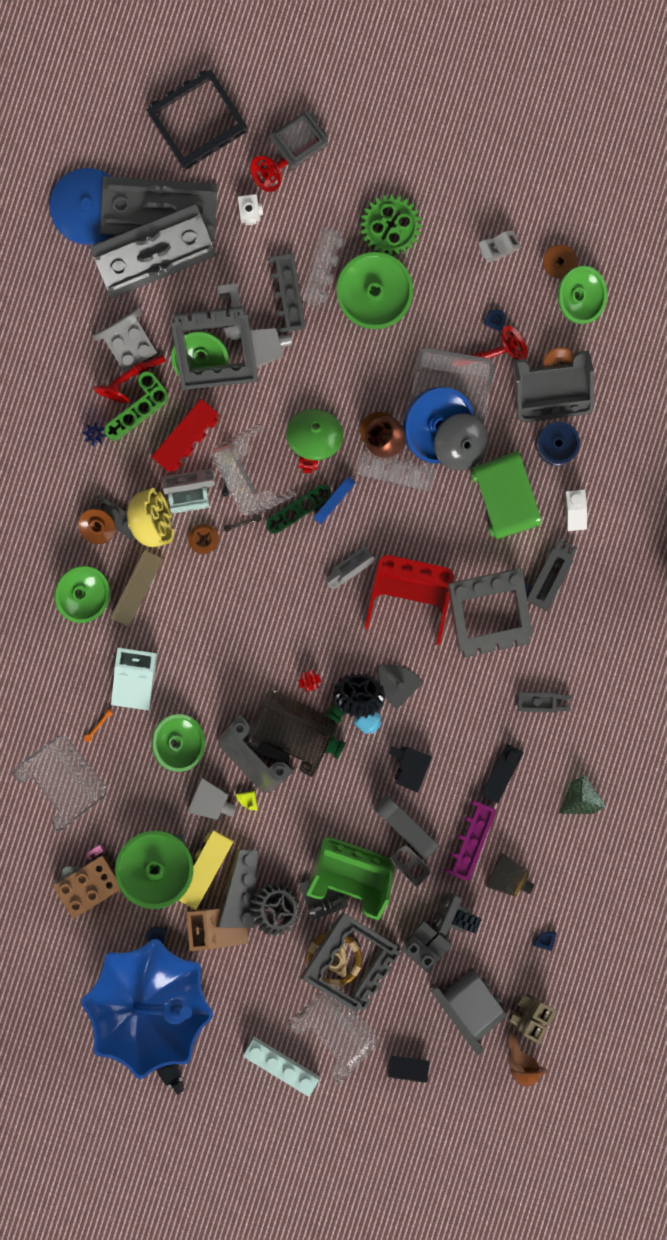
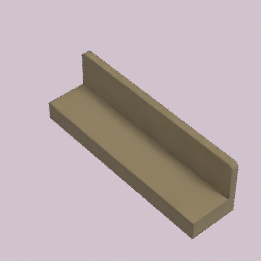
M144 550L110 619L130 628L164 559Z

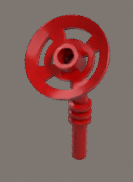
M318 138L312 139L302 147H297V150L293 149V155L296 157L319 141ZM265 155L255 157L250 165L253 181L263 191H276L282 183L280 169L288 165V162L285 158L275 163L274 160ZM260 160H265L260 165H257ZM257 172H261V176L265 179V182H263L259 178ZM276 180L278 181L276 185L271 186Z
M505 326L501 330L503 346L485 352L471 353L469 356L450 360L452 367L469 363L476 364V362H484L485 359L504 353H509L516 360H525L528 356V349L522 335L514 327Z
M161 355L144 363L142 361L136 363V366L132 365L130 369L113 380L112 383H109V386H94L93 390L110 400L128 404L130 400L119 391V385L133 375L137 376L138 373L142 374V371L146 372L147 369L164 363L165 358Z

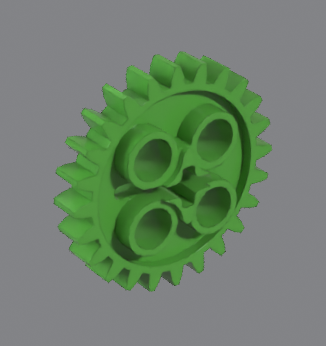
M391 194L388 200L383 195V201L376 198V204L370 202L369 206L371 209L365 208L364 212L367 215L361 216V219L366 222L360 223V227L365 228L361 231V235H367L363 241H370L368 248L374 246V252L381 250V253L388 252V255L391 256L392 252H395L397 257L400 250L406 254V247L412 250L411 242H418L415 236L421 235L417 230L422 228L421 224H417V222L421 221V217H415L419 211H412L414 204L412 203L408 206V199L406 198L402 202L400 195L397 197V200H394L393 194ZM385 209H390L393 215L386 217L382 212ZM398 211L401 212V214L398 216L394 223V228L391 227L386 238L384 240H381L382 236L387 231L388 224L392 223ZM401 219H407L409 221V225L403 227L399 224V221ZM375 225H380L383 231L376 233L372 228ZM391 235H397L399 237V241L396 243H392L389 240V237Z

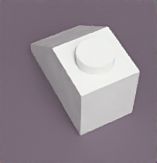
M585 490L566 491L564 493L567 531L587 530Z

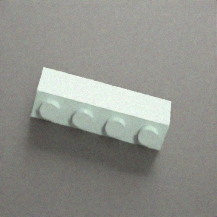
M254 1036L243 1053L244 1058L308 1097L319 1082L318 1075Z

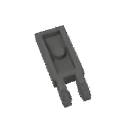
M98 495L97 499L108 506L105 512L113 518L116 529L132 540L134 536L128 526L127 513L114 503H110L101 495ZM91 504L90 506L91 509H99L96 505Z
M518 692L517 711H571L569 706L556 707V699L569 700L571 695Z

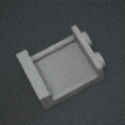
M237 283L217 286L221 301L231 299L232 307H241ZM239 325L224 328L227 338H231V340L241 339Z

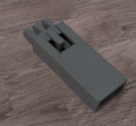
M561 538L555 550L552 549L527 596V602L545 611L549 610L574 561L572 558L578 548L574 545L571 552H569L568 549L571 544L569 542L562 548L564 540ZM556 559L557 561L554 565V567L559 568L561 562H563V565L558 574L551 571V568Z

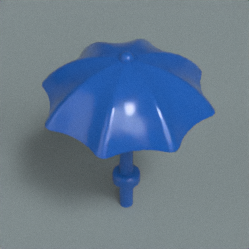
M153 939L134 951L107 953L99 979L91 991L81 1000V1005L88 1014L94 1033L93 1050L95 1055L120 1062L138 1079H143L152 1071L166 1065L188 1064L191 1060L196 1038L203 1027L213 1018V1012L207 1004L201 988L200 964L175 956L158 939Z

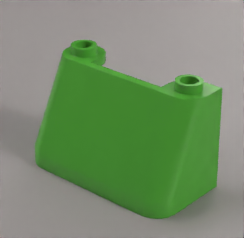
M519 451L472 467L473 471L470 472L473 483L477 482L480 487L491 520V525L488 526L491 537H495V540L539 527L542 524Z

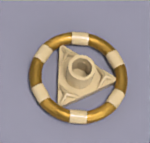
M328 932L319 935L311 942L306 955L307 965ZM347 935L342 948L337 951L333 957V962L327 967V969L344 978L329 980L322 977L324 981L334 987H341L353 981L362 966L361 949L356 940ZM345 941L350 945L355 954V964L347 976Z

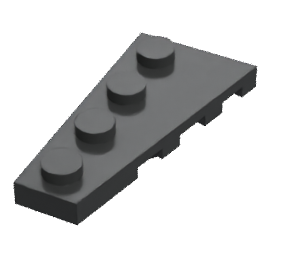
M237 850L230 873L232 875L230 883L227 884L225 902L222 903L220 910L222 913L216 927L254 928L253 923L255 919L250 917L254 914V911L249 909L254 907L251 900L256 899L254 894L256 893L257 850Z

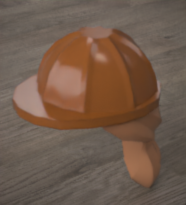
M510 1032L508 1038V1046L511 1050L509 1059L510 1073L516 1083L524 1087L533 1086L539 1081L541 1075L547 1072V1069L540 1066L533 1057L522 1052L519 1048L517 1037Z

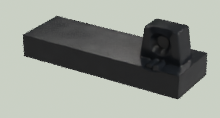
M506 743L480 795L498 804L524 752Z

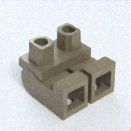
M520 994L516 1004L523 1007L521 1012L517 1013L512 1010L507 1019L521 1031L523 1036L540 1044L548 1029L543 1024L549 1026L557 1010L532 995L528 997Z

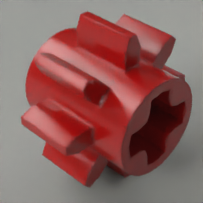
M299 456L298 468L303 469V473L312 474V470H317L318 460H309Z
M314 670L300 674L301 679L298 680L300 689L304 688L305 692L319 689L318 683L322 682L320 674L315 675Z

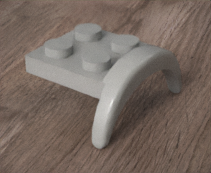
M137 307L120 320L92 335L94 341L105 340L124 372L130 369L132 365L136 366V363L143 362L157 353L137 321V318L142 313L140 307Z

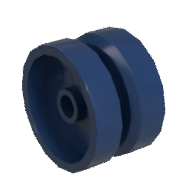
M565 422L550 423L543 428L536 441L538 456L550 466L566 465L576 456L580 449L578 432L573 426ZM556 440H558V443L562 444V446L557 447L555 445Z

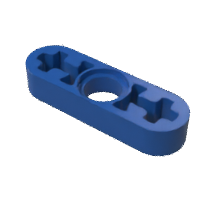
M348 476L313 519L321 525L356 482Z

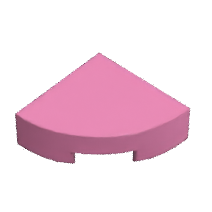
M100 844L86 853V856L91 860L104 852L105 848Z

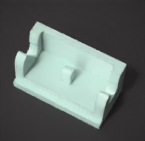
M207 487L168 494L172 514L210 508Z

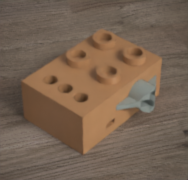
M105 854L84 867L66 866L61 872L58 883L53 886L73 919L120 890L115 870Z

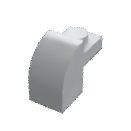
M514 230L505 231L493 239H485L478 243L482 256L489 263L499 260L521 248Z

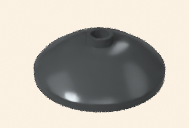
M459 413L448 417L440 424L434 436L433 446L437 459L445 467L452 470L461 471L473 467L481 460L486 451L488 443L487 431L483 423L470 414ZM465 442H468L467 447H464Z

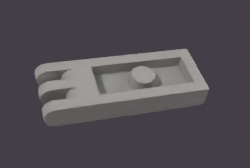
M212 469L163 476L164 494L212 487L215 485L214 472Z

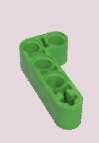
M143 372L138 379L146 395L105 426V434L110 440H120L168 402L169 396L166 390L151 372ZM146 377L153 379L150 386L143 385V380ZM158 392L164 393V399L161 401L154 399L155 394ZM142 404L149 405V410L146 413L139 411ZM132 415L134 417L133 423L125 424V417ZM118 422H121L123 427H125L124 430L120 427ZM111 428L117 429V433H118V434H117V435L111 434V430H110V429H111Z

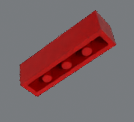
M200 399L151 458L167 472H176L182 465V459L185 456L188 458L195 450L193 446L205 439L207 436L205 432L217 425L219 414Z

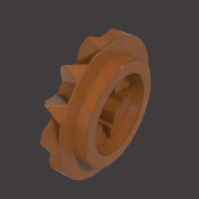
M198 524L191 529L188 542L195 552L208 554L217 547L219 535L211 525ZM198 533L203 536L206 534L209 536L207 538L209 545L204 542L197 545L200 541Z

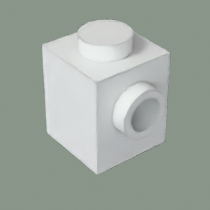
M257 194L238 196L241 223L254 225L256 221H260L259 215H263L262 203L258 204Z

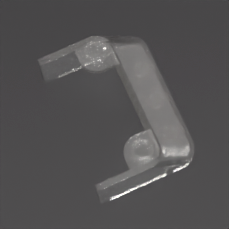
M260 424L215 446L212 450V458L239 511L244 515H252L270 509L296 496L293 489L278 496H275L270 490H262L256 493L239 459L249 453L250 446L246 438L263 430Z

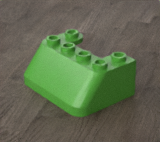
M326 837L320 845L312 867L306 895L315 899H322L327 893V888L363 900L362 911L367 917L379 920L390 901L395 865L389 857L332 837Z

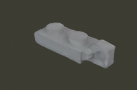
M364 546L335 566L334 572L325 578V581L333 590L353 578L376 560L366 546Z

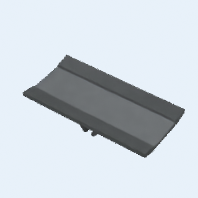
M103 176L100 234L119 235L196 203L210 240L215 241L217 184Z
M196 203L89 246L111 299L217 256Z

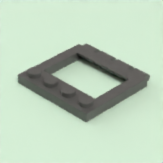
M243 306L229 308L230 315H227L226 308L210 310L211 317H208L207 310L191 312L192 319H189L188 312L174 314L175 321H172L171 325L182 390L258 382L249 314L244 313ZM240 326L244 363L198 368L189 367L184 331Z
M522 568L447 583L458 651H462L464 658L477 655V648L480 654L496 651L495 644L498 650L514 647L513 640L516 646L530 644L529 637L533 636ZM514 590L520 627L468 638L462 601Z
M341 912L300 978L355 1012L358 1009L364 1012L371 1001L367 998V995L369 994L372 997L375 995L381 985L377 979L380 978L384 981L392 968L387 965L388 962L394 964L401 952L397 950V945L346 913ZM352 930L381 947L351 996L324 981L322 977L326 968L333 962V957L337 951L342 948L347 935L351 934Z

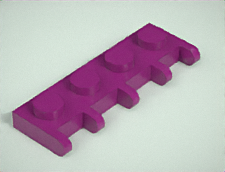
M474 800L470 802V804L477 806L473 818L467 816L464 818V820L471 822L466 836L460 834L457 836V838L464 840L459 854L453 852L450 854V856L457 858L452 870L444 869L445 873L468 882L497 811Z

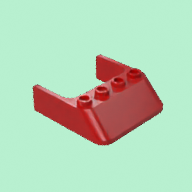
M383 556L378 563L364 629L368 630L374 600L380 595L393 596L434 605L440 609L441 619L435 645H440L450 600L447 583L454 581L453 571L447 567L401 557Z

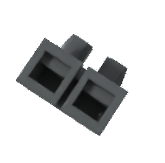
M423 919L402 945L401 950L428 973L441 956L452 947V943L439 932L437 933V930Z

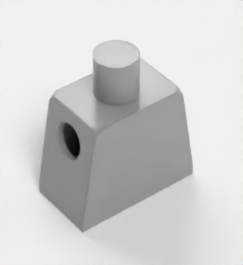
M276 328L251 330L257 369L282 358V348L292 345L290 334L278 337Z
M202 778L188 813L218 820L221 812L232 817L236 806L226 802L229 796L227 792L207 779Z

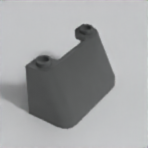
M240 715L219 736L218 745L260 791L270 793L294 772V769L284 762H276L268 768L243 741L248 736L250 728L249 721L243 715Z

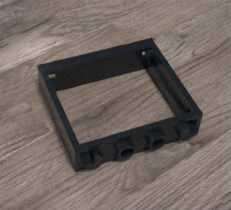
M211 69L200 72L196 79L184 82L180 89L175 92L174 90L168 92L164 99L159 102H152L148 106L149 108L146 109L148 116L183 171L188 170L248 132L246 123ZM210 80L238 124L183 157L156 114Z

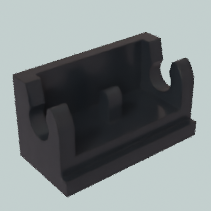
M391 1056L388 1078L427 1083L430 1061Z

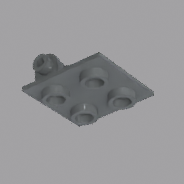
M309 880L299 884L312 920L348 907L343 893L327 888L324 898L315 899L306 895Z

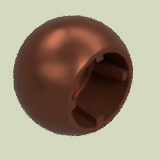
M383 416L369 423L365 430L364 440L367 449L373 455L379 458H391L399 454L404 448L406 434L403 425L397 419Z

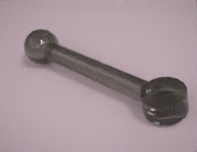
M258 514L255 518L233 525H225L224 531L230 532L231 529L255 521L261 522L262 516Z

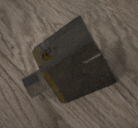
M502 853L485 885L488 888L517 896L520 890L530 894L535 884L526 880L529 872Z

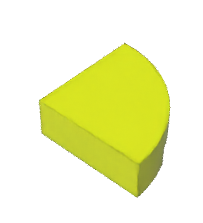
M255 791L236 794L237 800L243 807L249 810H258Z

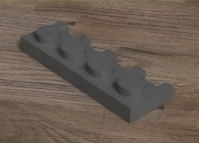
M294 253L268 257V262L276 261L277 273L271 274L270 277L271 279L278 278L280 292L273 293L274 298L281 297L283 311L276 312V315L285 316L286 327L280 328L279 333L305 330Z

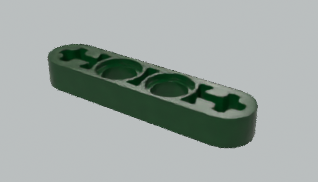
M320 485L271 516L266 522L268 531L273 534L280 533L326 503L331 497L330 488L326 485ZM320 489L323 491L327 490V498H318L317 501L320 503L316 505L315 500L310 495L314 493L316 497L320 494ZM304 499L312 501V507L308 510L303 509L301 506ZM289 509L296 511V518L293 520H289L285 516L286 511ZM282 514L283 519L287 522V524L284 525L283 522H281L278 525V530H276L275 528L271 529V521H279L281 518L278 516Z

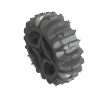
M273 883V885L266 884L265 888H259L260 893L254 894L257 899L251 900L254 907L249 909L254 911V914L250 917L251 919H256L253 924L259 926V931L265 930V934L277 936L278 933L280 935L285 934V930L290 931V925H297L294 919L300 918L296 915V912L301 910L296 907L300 901L294 900L297 894L291 893V888H286L284 884L279 886L278 883ZM275 894L271 902L265 903L271 895ZM274 906H275V908H277V910H279V911H281V912H276V911H274L273 908H270V907H274ZM282 915L285 916L280 923L275 925Z

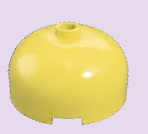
M151 488L134 495L128 504L127 520L129 529L136 540L148 547H159L172 542L174 537V529L170 527L172 514L161 492L157 493L155 488Z

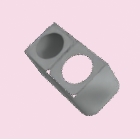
M406 845L401 847L391 857L392 863L415 887H418L430 876V869ZM400 851H407L410 854V861L407 864L398 862L397 855ZM413 865H421L423 867L424 873L420 878H414L411 875L410 869Z

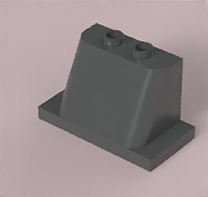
M472 968L443 990L440 989L437 983L433 984L430 989L478 1056L484 1052L479 1040L505 1019L507 1014L500 1006L502 1001L496 993L492 995L489 991L491 986L485 978L481 980Z

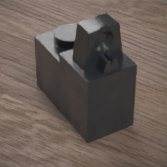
M391 746L388 754L397 757L396 762L403 766L402 769L398 768L395 774L396 784L418 793L432 756L410 747L402 746L401 750Z

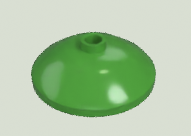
M577 266L570 269L563 276L558 287L557 297L560 310L573 323L587 324L596 320L602 314L607 302V287L601 274L588 266Z
M192 331L184 335L190 368L229 364L227 348L217 336L205 331ZM174 345L171 361L176 374L180 377ZM199 352H204L205 356H200Z
M307 409L291 418L286 429V439L290 448L297 455L309 460H322L331 457L340 449L343 442V428L338 419L331 413L320 409Z
M77 566L66 571L59 578L54 591V601L59 613L75 623H87L99 617L106 609L110 598V588L105 576L97 569L89 566ZM79 589L80 593L75 595V591Z
M174 714L167 716L157 724L153 731L151 739L152 752L156 761L163 768L172 772L188 771L196 766L203 756L205 750L203 730L193 718L187 715ZM172 740L174 741V746H173V747L171 746V741H172Z

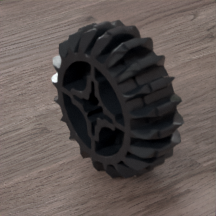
M359 671L357 675L351 672L350 676L345 674L343 678H339L338 683L334 686V705L337 706L338 711L343 712V715L349 714L350 718L357 716L359 720L361 716L367 719L368 715L373 717L375 712L379 713L380 708L384 705V688L380 680H375L374 676L368 677L367 673L361 675Z

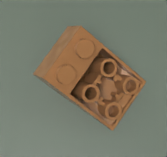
M221 907L194 909L186 912L190 951L249 944L247 928L216 927L222 913L220 911Z

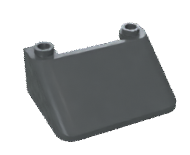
M589 350L575 353L573 355V364L530 370L526 360H512L517 413L521 421L531 422L585 415L594 409V368Z

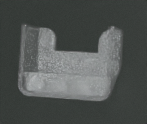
M424 348L418 355L410 403L424 390L437 386L449 387L462 393L469 400L475 417L484 421L493 380L494 363L487 358Z

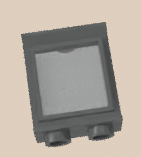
M307 110L269 135V143L275 144L281 158L284 157L288 162L290 172L328 146L329 137L324 129L320 130L315 116L312 113L309 114Z

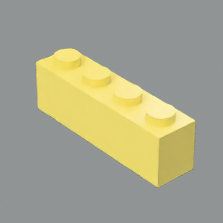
M213 830L212 833H207L203 840L206 845L203 850L199 849L194 857L196 863L193 866L192 883L186 894L179 900L195 910L198 908L234 840L216 830Z

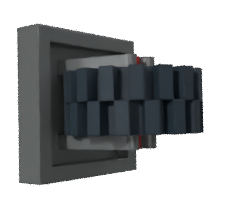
M448 891L447 895H443L440 905H442L441 909L435 913L432 922L434 923L433 926L445 935H447L450 927L461 932L467 930L476 934L482 919L473 915L470 909L460 905L462 899L458 895Z

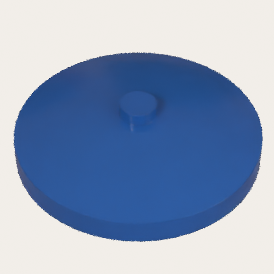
M94 168L74 170L63 176L51 193L49 209L52 221L57 230L74 243L94 245L113 236L100 234L103 176L112 177L101 170Z
M443 386L432 387L418 394L409 404L403 419L406 445L416 457L426 462L440 463L434 452L433 442L435 433L440 424L454 414L466 413L475 417L469 400L459 391ZM465 442L464 447H467L468 442Z

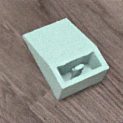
M124 648L117 649L111 705L149 711L157 653Z

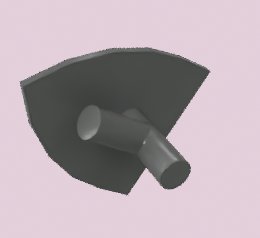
M390 664L378 665V679L384 688L386 699L395 709H398L424 683L410 670L401 666Z

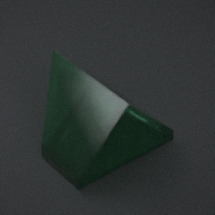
M582 775L570 783L559 814H594L605 808L606 805L586 776Z

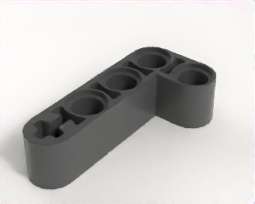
M387 794L373 807L426 860L440 847Z

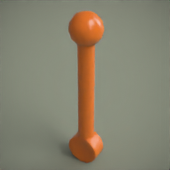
M110 709L105 711V715L94 729L84 736L86 742H90L92 736L103 722L112 716Z

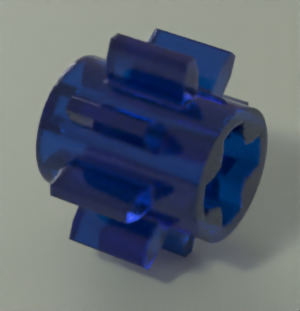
M95 422L93 427L87 424L88 430L83 432L88 437L85 439V442L91 441L93 447L98 442L103 445L102 438H107L102 433L105 428H98L97 422ZM96 430L99 436H96L95 439H93V437L90 434L94 433Z

